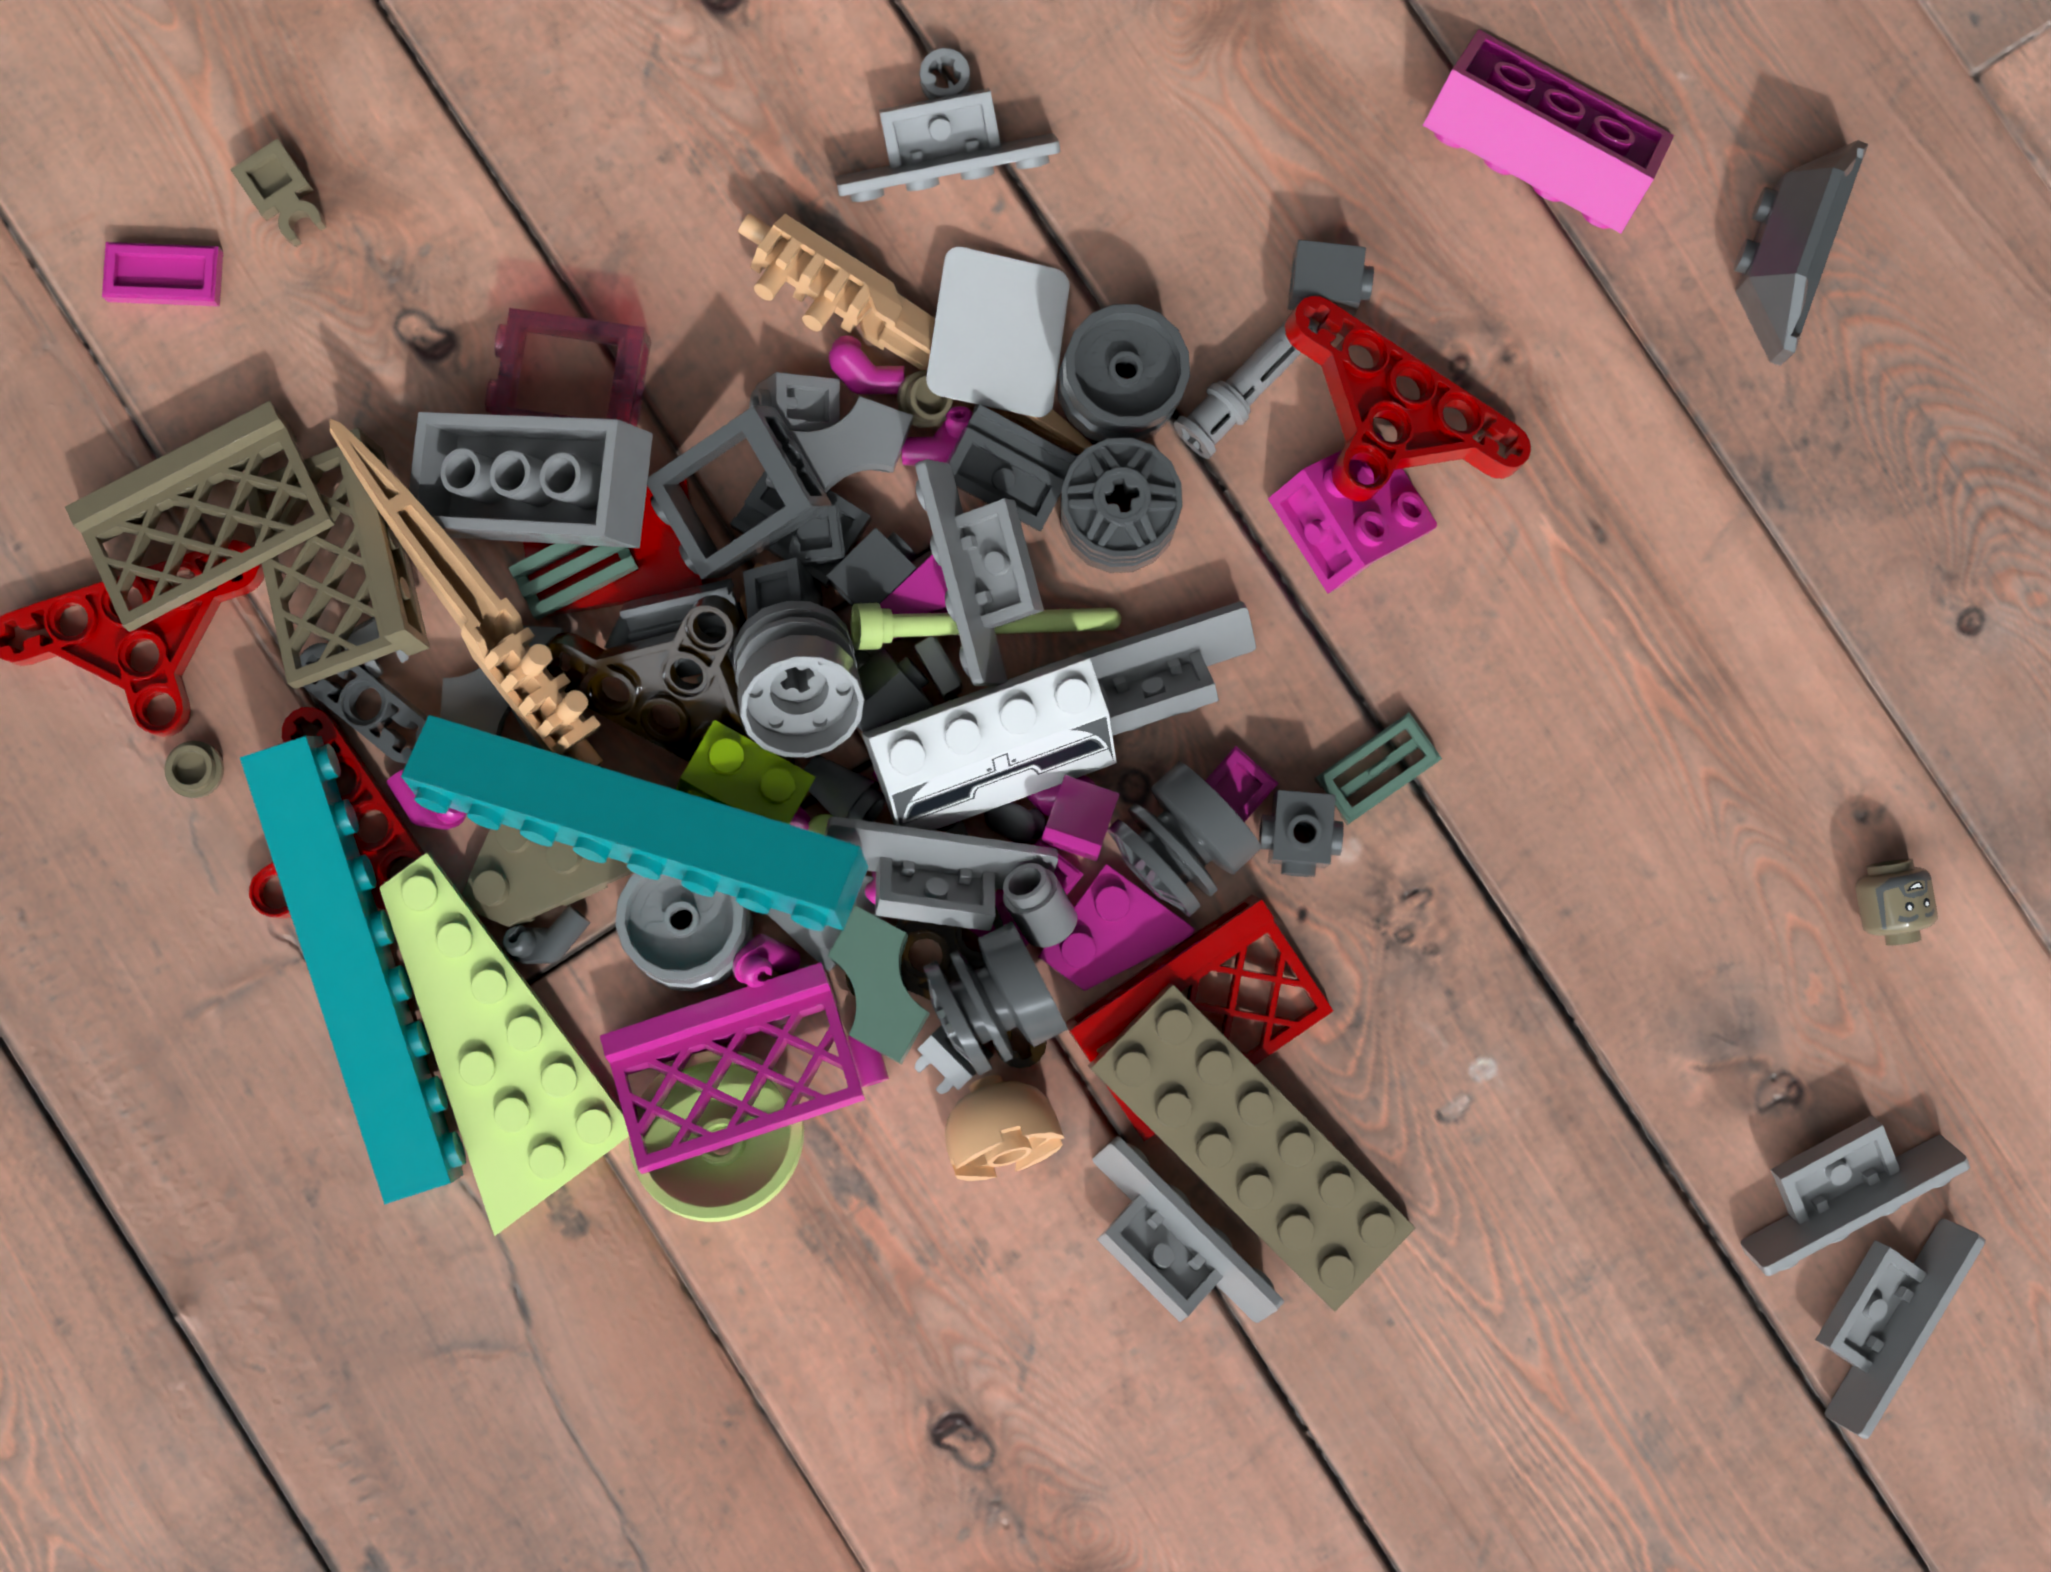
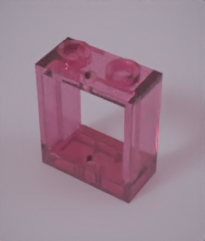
M509 308L507 325L499 324L495 336V357L501 358L498 379H490L485 397L487 413H492V415L581 418L515 408L528 332L618 345L607 419H617L638 427L652 343L645 327Z

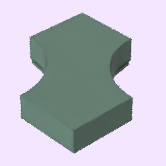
M855 906L844 931H841L827 955L846 972L855 991L856 1015L849 1035L902 1065L930 1015L927 1010L912 999L903 981L901 958L908 935L906 932Z

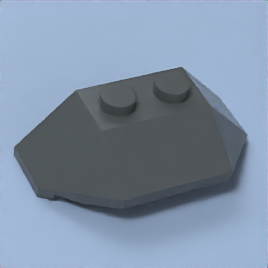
M1857 140L1786 172L1772 189L1764 187L1758 198L1752 219L1760 223L1754 240L1746 239L1737 256L1734 271L1742 274L1735 292L1770 363L1781 366L1796 351L1801 332L1868 144Z

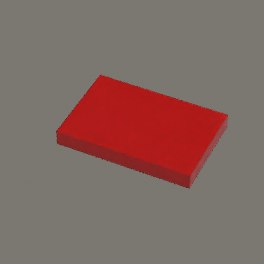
M685 479L679 484L691 503L688 480ZM648 485L640 548H629L639 569L546 617L624 605L625 602L704 585L700 575L692 572L683 561L679 552L681 543L671 525L664 523L654 511L650 500L653 494ZM523 542L525 559L555 543ZM587 545L529 575L528 578L532 581L599 546ZM615 553L537 593V596L542 601L621 561L618 553Z

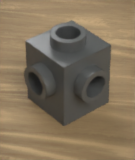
M1277 790L1273 795L1272 815L1262 814L1259 843L1262 847L1261 849L1269 850V864H1281L1282 875L1315 877L1316 868H1326L1331 864V855H1341L1344 824L1343 821H1334L1336 795ZM1294 827H1301L1306 830L1309 836L1308 843H1300L1295 839L1293 834Z

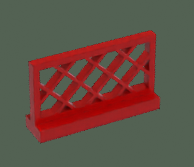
M1251 894L1067 1020L1065 1024L1068 1027L1069 1033L1091 1063L1099 1055L1096 1050L1115 1038L1168 983H1171L1180 992L1189 987L1187 999L1198 1010L1224 1014L1221 1033L1228 1040L1230 1038L1233 1017L1264 1022L1260 1044L1249 1052L1240 1051L1255 1066L1333 1012V1009L1274 922V917L1263 900ZM1265 934L1268 935L1278 950L1273 975L1243 969L1247 947ZM1236 955L1234 967L1221 965ZM1285 962L1296 979L1283 977ZM1211 971L1232 974L1226 1007L1196 1002L1199 981ZM1241 977L1272 982L1266 1014L1235 1009ZM1281 984L1303 988L1314 1004V1007L1295 1020L1275 1016ZM1273 1024L1285 1026L1271 1036ZM1106 1085L1141 1139L1145 1142L1155 1135Z

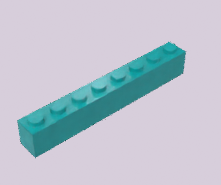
M428 715L401 775L402 779L415 794L414 800L422 807L431 811L446 814L448 809L451 808L467 813V817L471 821L488 829L499 830L501 824L519 829L523 837L539 845L550 847L554 841L573 846L574 852L597 863H605L607 858H612L627 863L629 870L648 879L659 880L661 874L681 880L682 886L699 895L713 897L715 892L718 891L736 897L735 901L739 905L757 913L768 914L770 908L791 914L790 918L797 924L816 931H823L826 925L844 931L869 868L862 849L858 845L432 715Z
M304 736L240 757L384 1205L450 1184L464 1175L461 1168L462 1165L466 1164L464 1146L456 1131H449L443 1110L448 1108V1099L444 1085L438 1076L432 1077L425 1057V1055L430 1053L428 1035L423 1024L419 1020L415 1022L413 1020L407 999L412 998L411 983L402 965H395L389 944L394 943L392 924L387 913L384 910L378 911L371 891L377 885L375 872L367 855L360 856L353 833L359 830L357 816L348 799L342 800L335 778L341 775L337 755L330 744L324 745L322 736Z

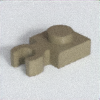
M278 138L230 169L266 221L280 213L278 218L279 229L293 246L298 247L302 244L294 231L295 223L299 219L304 217L311 218L320 231L326 228L325 219L313 204L300 200L312 192L313 189Z

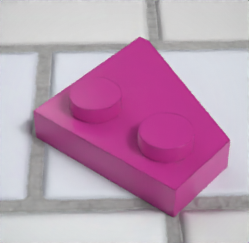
M1106 864L1074 907L1078 919L1073 932L1062 942L1054 946L1045 947L1038 958L1080 989L1086 991L1189 938L1196 929Z

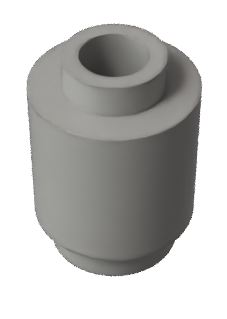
M1036 863L1020 865L1008 874L1003 884V901L1027 942L1036 947H1050L1065 940L1075 929L1078 916L1055 874Z

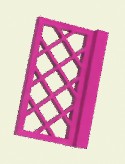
M822 962L764 981L766 984L762 987L753 988L748 986L600 1035L604 1055L611 1066L636 1165L641 1174L865 1100L837 1008L833 987ZM825 1010L830 1026L818 1047L793 1035L803 1017ZM785 1024L783 1030L776 1027ZM760 1031L777 1038L763 1065L737 1054L747 1036ZM834 1041L839 1057L828 1052ZM730 1042L727 1048L721 1046V1044ZM787 1044L812 1055L798 1082L773 1071ZM703 1050H708L722 1057L707 1084L682 1072L692 1054ZM675 1060L671 1067L664 1064ZM825 1061L844 1071L848 1088L823 1095L808 1088L821 1063ZM732 1062L757 1074L742 1101L717 1089ZM652 1068L665 1074L666 1077L652 1101L649 1102L632 1094L628 1075ZM767 1079L793 1091L783 1109L770 1114L752 1106ZM676 1081L701 1092L686 1120L661 1108ZM803 1096L810 1099L799 1104ZM711 1098L737 1109L727 1128L713 1133L696 1125ZM636 1106L645 1110L640 1121ZM747 1115H749V1116L755 1118V1119H752V1120L743 1122V1121L745 1120V1118H746ZM656 1116L681 1128L670 1147L648 1154L644 1136ZM691 1133L698 1136V1138L687 1141Z

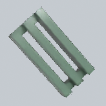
M553 544L508 568L516 580L523 598L529 605L533 617L538 621L639 569L629 548L599 546L532 581L527 576L587 545ZM618 553L621 561L542 601L539 600L537 593Z
M1407 713L1315 777L1314 780L1320 788H1323L1326 794L1336 795L1335 807L1340 812L1343 821L1348 825L1432 767L1442 758L1411 714ZM1406 729L1412 739L1340 789L1336 786L1333 779ZM1419 748L1425 756L1423 759L1360 803L1351 807L1346 800L1347 797Z

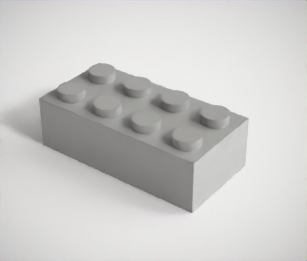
M418 412L409 491L450 538L640 548L653 433L617 419Z

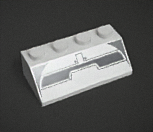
M1081 655L1069 657L1011 678L1004 684L978 690L862 733L894 825L931 831L1062 784L1065 775L1078 778L1117 763L1109 712L1091 660Z

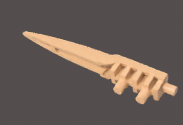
M750 213L746 216L738 233L759 245L750 268L759 274L764 268L766 269L754 285V291L760 298L771 301L783 284L787 282L796 288L793 294L795 299L803 302L807 295L814 299L802 317L803 323L809 329L816 332L820 331L831 315L836 313L844 318L841 328L850 333L860 323L864 339L882 350L886 347L921 370H928L935 318L897 293L892 281L787 214L778 219L772 227ZM984 406L1026 430L1078 455L1086 448L1092 446L1082 434L1053 409L1046 416L1032 417Z
M330 419V433L408 556L461 628V636L472 658L544 750L560 755L568 752L573 759L596 766L602 764L603 759L587 740L588 737L596 732L601 724L594 715L587 720L582 715L588 706V700L582 692L573 690L568 694L565 693L564 690L570 683L567 676L562 673L554 678L547 670V666L553 659L549 648L543 644H535L530 648L529 644L535 635L529 627L523 628L521 615L507 597L502 600L498 598L448 534L396 476L343 424Z

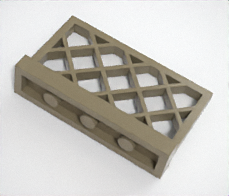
M271 401L252 409L65 506L73 526L81 532L123 627L129 632L335 525L296 443L298 441L290 424ZM284 449L289 462L281 481L277 482L258 477L257 475L264 459ZM296 478H298L302 488L294 486ZM226 479L239 482L229 509L206 503L214 485ZM253 486L276 492L266 518L242 513ZM289 496L309 501L315 514L294 526L279 522ZM174 506L188 509L178 536L155 530L162 512ZM202 513L225 519L214 545L192 540ZM238 522L261 528L254 547L242 553L228 549ZM124 532L137 535L126 562L109 558L103 546L104 542ZM151 539L173 545L163 572L140 566ZM187 549L210 555L202 574L190 580L176 576ZM115 570L122 572L119 579L116 575ZM139 576L157 581L158 584L152 599L132 610L127 596L135 577Z
M355 428L350 430L387 467L383 449L361 429ZM339 446L307 458L304 461L316 486L324 472L341 466L343 479L332 498L322 494L321 496L334 523L340 512L353 519L354 529L343 548H340L325 540L331 530L329 528L306 540L291 568L280 564L278 555L262 563L287 684L294 689L398 650L411 656L429 649L408 554L371 500ZM286 467L261 477L280 482ZM296 478L294 486L302 488L301 485L297 483L299 482L298 478ZM253 486L248 497L251 515L266 518L268 508L265 495L273 491ZM292 497L279 522L294 526L307 500ZM347 500L349 501L350 507L345 505ZM254 527L257 540L261 528ZM320 547L338 555L323 583L305 576ZM359 549L361 557L356 555ZM351 563L363 567L366 576L354 599L336 591ZM282 573L286 575L284 581H283ZM300 582L318 590L302 619L291 614L288 605ZM331 597L349 605L334 634L315 626ZM370 600L373 608L367 606ZM365 613L375 618L380 638L356 646L347 640L361 615ZM293 624L297 625V628L295 629V631H294V628H293ZM311 632L328 640L329 643L319 660L302 667L299 653Z

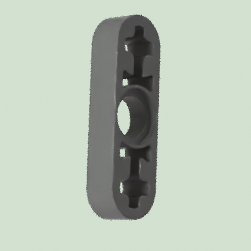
M317 643L306 648L300 655L302 667L317 662L327 643ZM364 664L337 673L342 679L350 681L344 688L338 683L326 679L303 686L394 761L407 764L413 749L408 747L403 749L407 742L406 739L396 730L386 727L394 720L400 726L414 730L419 728L415 735L418 740L428 716L380 677L376 678L370 674ZM374 688L380 694L382 701L381 709L374 718L363 720L356 711L357 698L364 690Z

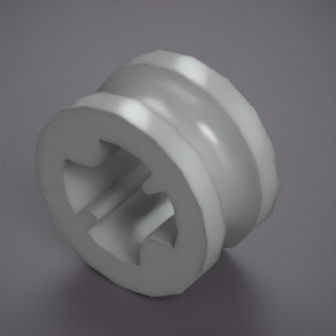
M948 48L933 50L924 58L920 67V83L923 93L930 100L968 92L970 87V69L963 55L954 49ZM944 65L953 67L954 78L959 80L956 85L949 81V88L947 89L937 87L936 76L931 74L935 69L942 73V66Z

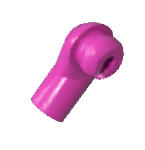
M840 336L832 343V349L828 356L831 369L852 392L860 395L898 393L899 386L905 379L904 366H874L860 349V341L853 336Z
M953 407L946 414L947 420L933 437H907L902 448V465H915V463L925 459L946 463L973 412L967 407Z
M404 769L387 780L386 783L413 824L420 827L448 830L464 822L466 818V813L449 808L446 814H441L419 805L414 800L415 794L401 777Z
M759 934L754 936L736 953L733 960V973L740 983H746L749 987L753 988L762 987L766 984L760 978L764 972L772 975V970L784 975L796 971L800 965V953L796 949L765 934Z

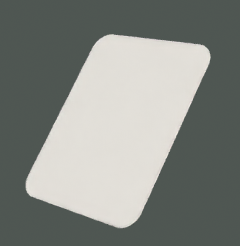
M965 247L950 249L944 260L926 382L929 389L934 394L946 398L981 404L1032 417L1046 416L1051 411L1054 401L1070 287L1067 276L1058 269Z

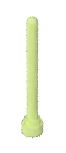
M857 603L853 605L851 611V638L855 650L881 649L882 644L891 643L893 637L959 635L957 624L948 612L892 614L890 608L881 609L879 603ZM1114 608L1048 609L996 627L994 631L995 634L1114 630L1121 624V615Z

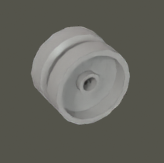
M635 873L629 878L618 899L615 926L623 950L648 977L672 990L699 992L722 984L733 974V960L736 953L752 939L754 921L751 911L739 905L735 901L736 897L716 891L713 897H707L686 889L682 886L679 879L661 874L659 880H652ZM692 914L693 920L691 925L687 929L677 930L676 925L678 921L688 922V916Z

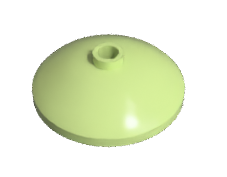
M710 1051L693 1054L682 1072L707 1084L722 1057ZM743 1052L737 1053L760 1065L764 1063L762 1059ZM732 1062L717 1089L742 1101L757 1074ZM660 1073L647 1087L641 1098L651 1102L666 1075ZM767 1079L752 1106L767 1114L782 1110L793 1091ZM676 1081L661 1108L686 1120L701 1092ZM711 1098L696 1125L712 1133L725 1129L737 1109ZM636 1106L640 1121L645 1110ZM747 1115L746 1118H745V1120H744L743 1122H746V1121H749V1120H752V1119H755V1118H753V1117ZM656 1116L644 1136L648 1154L670 1147L681 1128ZM804 1121L734 1143L732 1150L724 1155H718L715 1152L716 1150L644 1174H641L637 1168L629 1138L631 1161L640 1182L647 1192L669 1211L696 1221L719 1222L731 1220L761 1208L773 1199L787 1184L794 1173L802 1153ZM691 1133L687 1141L698 1138V1136Z

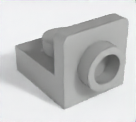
M776 372L756 385V389L753 390L750 397L749 408L752 406L775 407L787 428L793 431L812 432L823 430L840 421V379Z

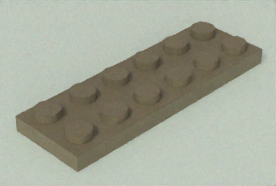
M1168 983L1088 1065L1335 1312L1416 1229L1173 984Z

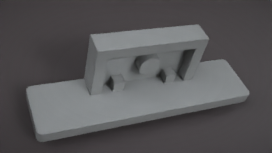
M989 88L880 109L879 113L890 165L839 175L835 179L839 196L850 195L852 202H863L884 196L883 188L906 184L907 191H918L939 185L938 177L961 173L962 180H973L994 174L993 166L1016 162L1017 169L1043 166L1050 162L1048 155L1060 153L1061 150L1059 140L1054 133L1000 143L991 91Z
M929 459L915 463L919 479L916 482V494L921 506L927 511L933 533L930 539L931 551L936 562L942 567L947 586L945 593L946 608L951 618L957 624L962 643L959 651L961 665L975 686L994 687L1007 682V676L994 628L1044 611L1015 500L1004 498L963 513L951 466L944 462Z
M1239 601L1078 655L1090 658L1109 712L1112 736L1126 731L1139 729L1144 725L1180 713L1191 712L1199 707L1219 701L1215 683L1207 666L1250 653L1256 649V643L1249 611L1245 603ZM1044 665V666H1041V667L1032 669V670H1030L1029 672L1034 671V670L1039 669V668H1042V667H1045V666H1047V665Z
M830 817L824 834L825 836L861 847L869 866L867 871L876 872V916L991 931L995 918V889L1003 890L1004 881L1012 870L1023 864L1036 863L1054 873L1058 863V851L1055 848L841 817Z
M1871 1115L1771 1169L1789 1215L1746 1237L1740 1242L1744 1253L1766 1276L1787 1270L1795 1266L1801 1259L1831 1243L1844 1240L1853 1231L1879 1217L1894 1213L1905 1203L1931 1189L1946 1185L1952 1178L1970 1168L1968 1159L1942 1135H1937L1895 1157L1884 1126Z
M1117 1136L1092 1159L1094 1164L1132 1200L1097 1240L1179 1322L1187 1318L1216 1285L1255 1323H1259L1276 1312L1284 1303L1282 1297L1274 1290V1285L1268 1276L1262 1271L1250 1267L1233 1250L1229 1238L1221 1230L1209 1226L1191 1208L1187 1196L1175 1186L1168 1185L1149 1166V1161L1141 1150L1131 1144H1126Z
M1941 1219L1914 1264L1891 1247L1876 1240L1874 1241L1815 1339L1852 1365L1825 1410V1417L1863 1439L1870 1437L1985 1245V1238L1963 1226L1946 1219Z

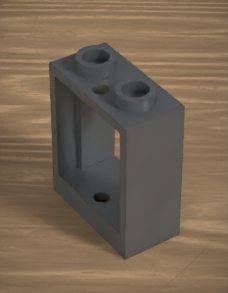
M752 406L649 476L647 485L653 494L650 500L654 511L664 523L671 525L681 543L679 552L683 561L692 572L699 574L701 579L727 576L832 506L777 409L768 406ZM747 438L783 500L785 507L718 551L679 483Z

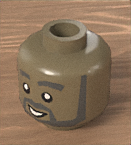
M1913 859L1890 860L1866 866L1868 874L1859 878L1855 887L1864 931L1871 935H1884L1886 945L1888 946L1920 941V930L1932 926L1938 919L1930 873L1924 868L1914 867Z

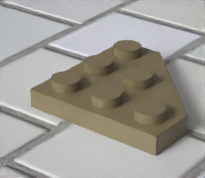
M501 824L499 830L489 829L462 896L476 914L511 928L516 925L523 926L532 922L536 916L562 904L565 906L606 889L608 888L607 884L634 872L627 868V863L612 858H607L605 863L588 860L574 852L573 846L554 841L550 847L536 844L523 837L519 829Z

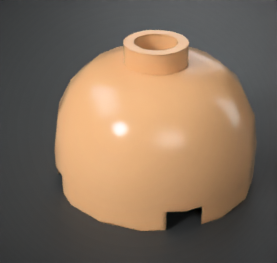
M1000 1075L981 1078L969 1086L970 1093L957 1102L948 1116L944 1134L947 1153L957 1179L966 1181L996 1178L997 1175L994 1167L1016 1162L1015 1172L1028 1168L1057 1152L1063 1145L1061 1139H1064L1058 1118L1048 1098L1031 1085L1019 1081L1003 1082Z

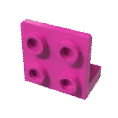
M1376 433L1381 439H1383V437L1379 433ZM1340 450L1302 469L1268 498L1327 594L1345 585L1375 561L1423 537L1437 527V522L1403 469L1394 470L1389 481L1371 499L1364 502L1353 501L1344 497L1333 483L1332 470L1342 451ZM1360 460L1350 461L1349 470L1353 478L1362 484H1373L1374 476L1371 468Z

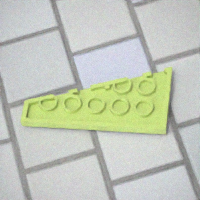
M427 852L379 888L493 1234L496 1236L629 1137L622 1108L431 853Z

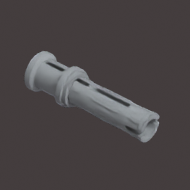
M1310 318L1308 328L1312 332L1317 333L1318 326ZM1285 322L1226 382L1218 381L1217 383H1212L1206 390L1208 396L1187 417L1179 416L1174 422L1173 426L1181 439L1200 456L1210 459L1215 454L1216 448L1214 445L1235 424L1243 425L1248 420L1251 412L1249 406L1301 354L1290 344L1286 337Z

